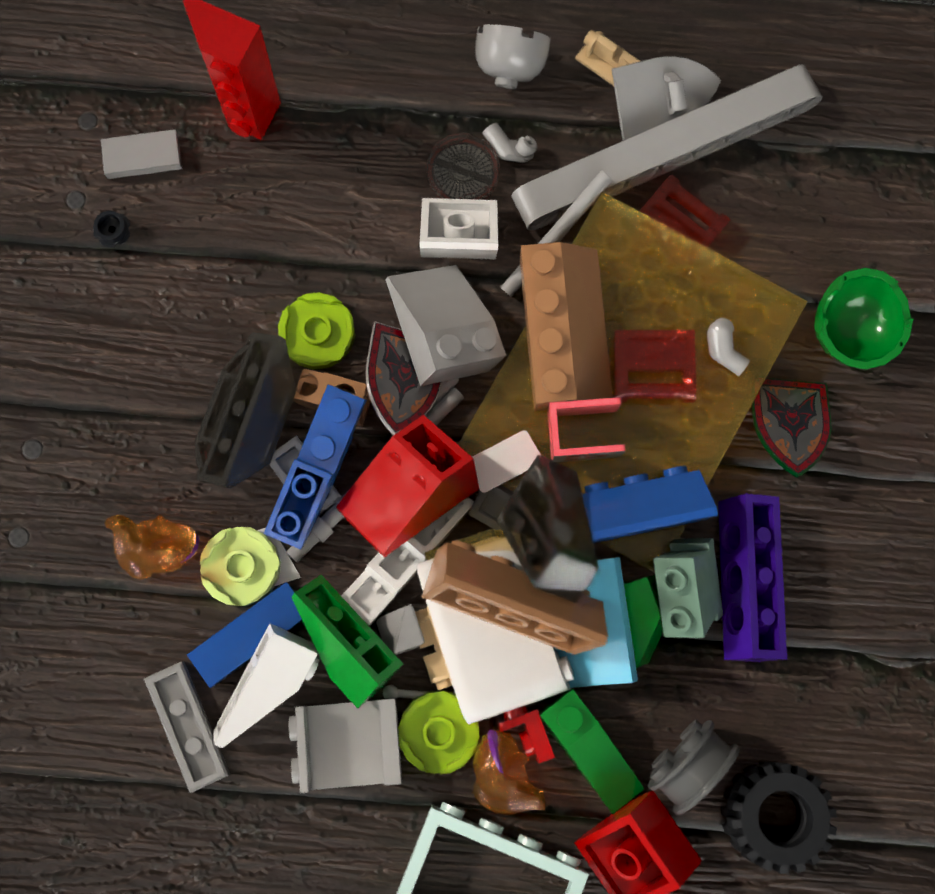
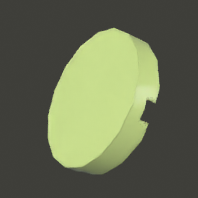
M234 527L222 530L207 542L201 553V580L203 586L213 598L227 605L248 606L257 603L272 592L279 579L281 561L277 548L265 534L251 527Z

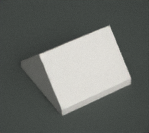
M422 198L420 227L421 257L496 259L498 252L497 200Z

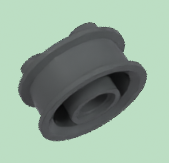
M697 719L694 720L680 735L683 741L673 752L668 748L665 749L651 765L654 770L650 775L651 780L649 781L648 788L651 791L659 789L674 803L673 812L676 815L687 812L700 802L724 777L739 755L740 747L737 744L727 745L713 731L715 723L712 720H708L703 724Z

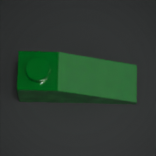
M319 575L294 592L292 595L294 604L330 679L358 709L386 685L402 667L403 663L322 575Z
M573 689L561 694L539 712L542 723L612 814L645 789L601 725Z

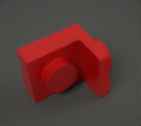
M525 705L503 713L505 720L497 723L501 732L523 724L525 731L519 733V737L527 757L534 755L538 763L555 758L537 709L528 711Z

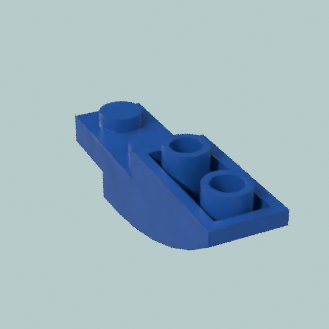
M330 384L327 385L298 458L294 459L264 531L265 535L300 550L303 548L354 437L352 435L367 401L366 399Z

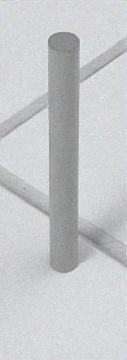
M601 170L538 244L560 242L613 180ZM520 265L500 287L510 297L522 286Z

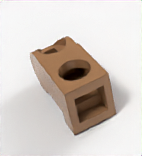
M302 370L292 398L294 402L317 411L326 387L330 384L367 400L357 423L358 426L363 427L371 403L365 383L326 372Z

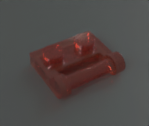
M671 174L635 215L630 225L687 270H690L712 242L721 234L731 219L723 213L718 215L679 185L681 181ZM669 197L674 199L709 226V228L705 231L666 201V199Z
M615 330L614 398L620 397L621 403H627L628 399H681L682 403H695V330ZM628 372H681L682 381L681 383H628Z

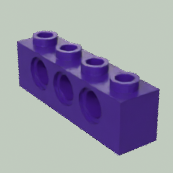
M745 493L718 501L724 661L762 662L787 659L779 497Z

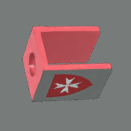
M621 398L549 403L547 416L551 463L621 457L626 452L624 444L560 449L557 423L558 416L617 412L621 406Z

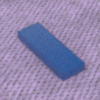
M287 582L187 654L209 688H213L251 660L270 623L289 632L303 621L292 599L294 590Z

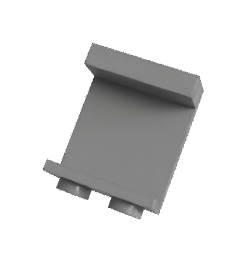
M396 699L366 701L358 709L352 702L295 707L296 716H289L290 741H297L298 758L291 759V776L293 784L299 783L300 793H308L311 790L374 784H384V786L402 783Z

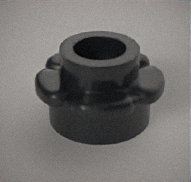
M104 211L94 221L93 235L96 239H99V243L102 246L114 248L116 244L122 245L129 239L130 231L128 228L130 227V222L123 214L115 211ZM111 227L116 228L115 232L110 233L109 229Z

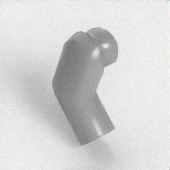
M498 123L491 124L483 132L488 143L502 160L525 163L534 157V153L537 150V143L532 137L525 136L520 137L519 140H510Z
M719 318L709 326L707 331L709 355L725 368L740 376L750 360L733 348V323L727 318Z

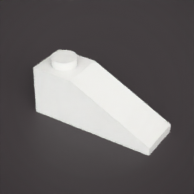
M271 623L269 624L213 730L214 744L221 748L226 746L299 691L304 680L309 681L313 677L318 667L319 658H316L318 653L312 642Z

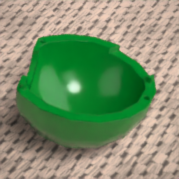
M870 268L848 271L837 277L824 293L815 315L814 331L825 353L846 366L865 370L884 366L898 356L910 338L913 324L908 299L899 287V281L884 271Z

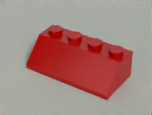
M182 0L228 127L239 136L247 138L251 135L262 140L281 102L260 25L202 0Z

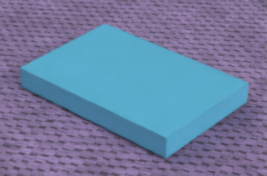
M620 557L541 568L542 573L548 574L553 578L552 583L565 588L568 585L584 588L591 593V598L602 601L604 605L608 633L606 645L576 655L553 647L560 658L567 656L574 675V680L569 681L570 688L638 681Z

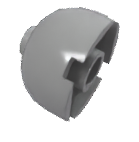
M487 24L483 25V28L478 27L475 42V56L478 65L486 75L496 78V86L517 89L518 82L532 80L545 67L551 43L549 36L534 31L532 39L529 38L528 34L522 33L523 28Z

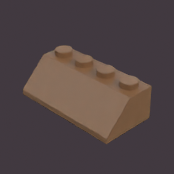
M564 242L521 245L520 268L534 411L548 410L549 403L613 398L598 250Z
M447 542L436 551L421 596L422 598L573 655L606 645L608 633L604 605L602 601L591 598V593L588 590L573 585H568L565 588L552 583L553 578L539 571H529V573L514 568V562L504 557L491 556L488 558L475 553L476 548L465 542Z

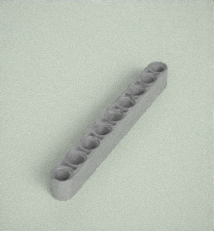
M798 65L527 182L517 188L511 197L527 229L530 231L536 230L558 221L601 170L613 181L592 205L800 115L817 105L822 100V95L806 66Z

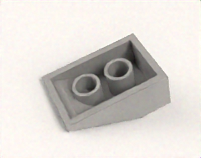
M457 265L392 275L385 279L420 386L489 372L506 356L493 317Z

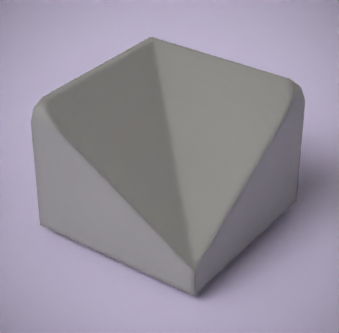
M411 604L377 619L376 624L381 639L395 655L424 644L425 640Z

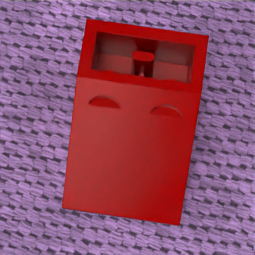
M422 415L390 438L336 506L337 511L385 558L479 489L474 458L425 415Z

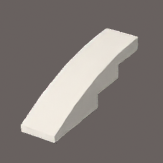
M467 497L385 558L378 552L367 564L363 573L341 595L369 627L418 572L417 564L428 560L469 512L474 501Z

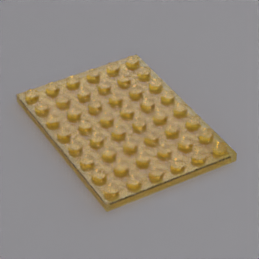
M601 192L572 244L598 250L613 398H621V406L617 412L558 416L557 423L560 449L624 444L626 452L618 458L551 463L547 410L534 411L526 326L458 444L472 457L523 430L527 431L541 454L543 462L501 485L556 514L557 518L564 521L565 524L583 534L577 497L579 494L585 493L584 486L600 482H608L609 488L625 485L624 478L639 474H647L649 480L664 477L663 470L687 465L688 472L700 470L708 486L808 302L604 192ZM719 318H727L733 323V348L750 360L740 376L725 368L709 355L707 331L709 326ZM687 524L599 543L655 574L653 558L670 552L669 543L674 539L680 538Z

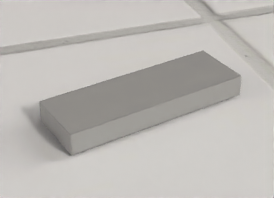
M181 661L144 678L189 792H195L231 775L220 747L214 744L213 730L185 662Z

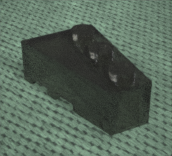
M538 454L496 521L534 588L576 603L584 590L591 585L595 574L599 570L577 471Z

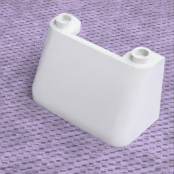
M518 534L474 546L476 548L475 553L488 558L491 556L504 557L515 563L514 568L527 573L530 571L529 564L535 562L529 541L527 539L521 541ZM434 558L417 564L418 576L423 590ZM426 599L460 709L468 724L571 689L569 681L574 680V675L567 656L560 658L552 646Z

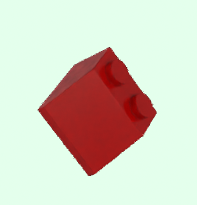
M649 791L628 802L574 842L608 894H668L681 888L702 862L654 791Z

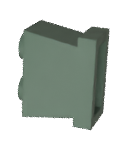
M713 538L674 539L669 543L670 552L653 558L664 637L704 638L712 622L719 621L723 616Z

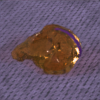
M114 515L105 520L106 528L111 529L113 532L114 553L120 567L135 579L144 580L153 574L174 572L197 554L200 538L196 531L184 524L169 522L162 515L135 524L130 518L123 515Z
M490 729L487 734L482 736V742L477 747L473 760L476 781L472 792L481 806L495 814L512 815L534 809L545 811L546 799L543 790L535 788L528 780L525 764L529 761L530 757L521 752L515 738L508 732Z

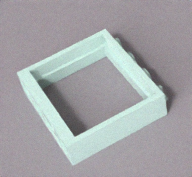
M442 802L440 808L431 805L396 893H412L438 825L569 880L565 894H582L589 874L585 869L579 867L582 860L566 852L558 850L556 857L541 851L543 843L533 838L519 834L518 839L515 840L502 834L503 826L485 818H481L479 824L463 818L465 810Z

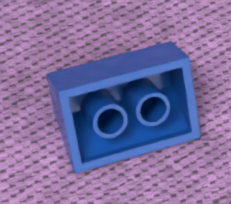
M687 465L663 470L664 477L652 480L648 479L647 474L624 478L625 485L609 488L608 482L584 486L585 493L579 494L577 497L587 545L704 521L718 515L717 507L700 470L688 472Z

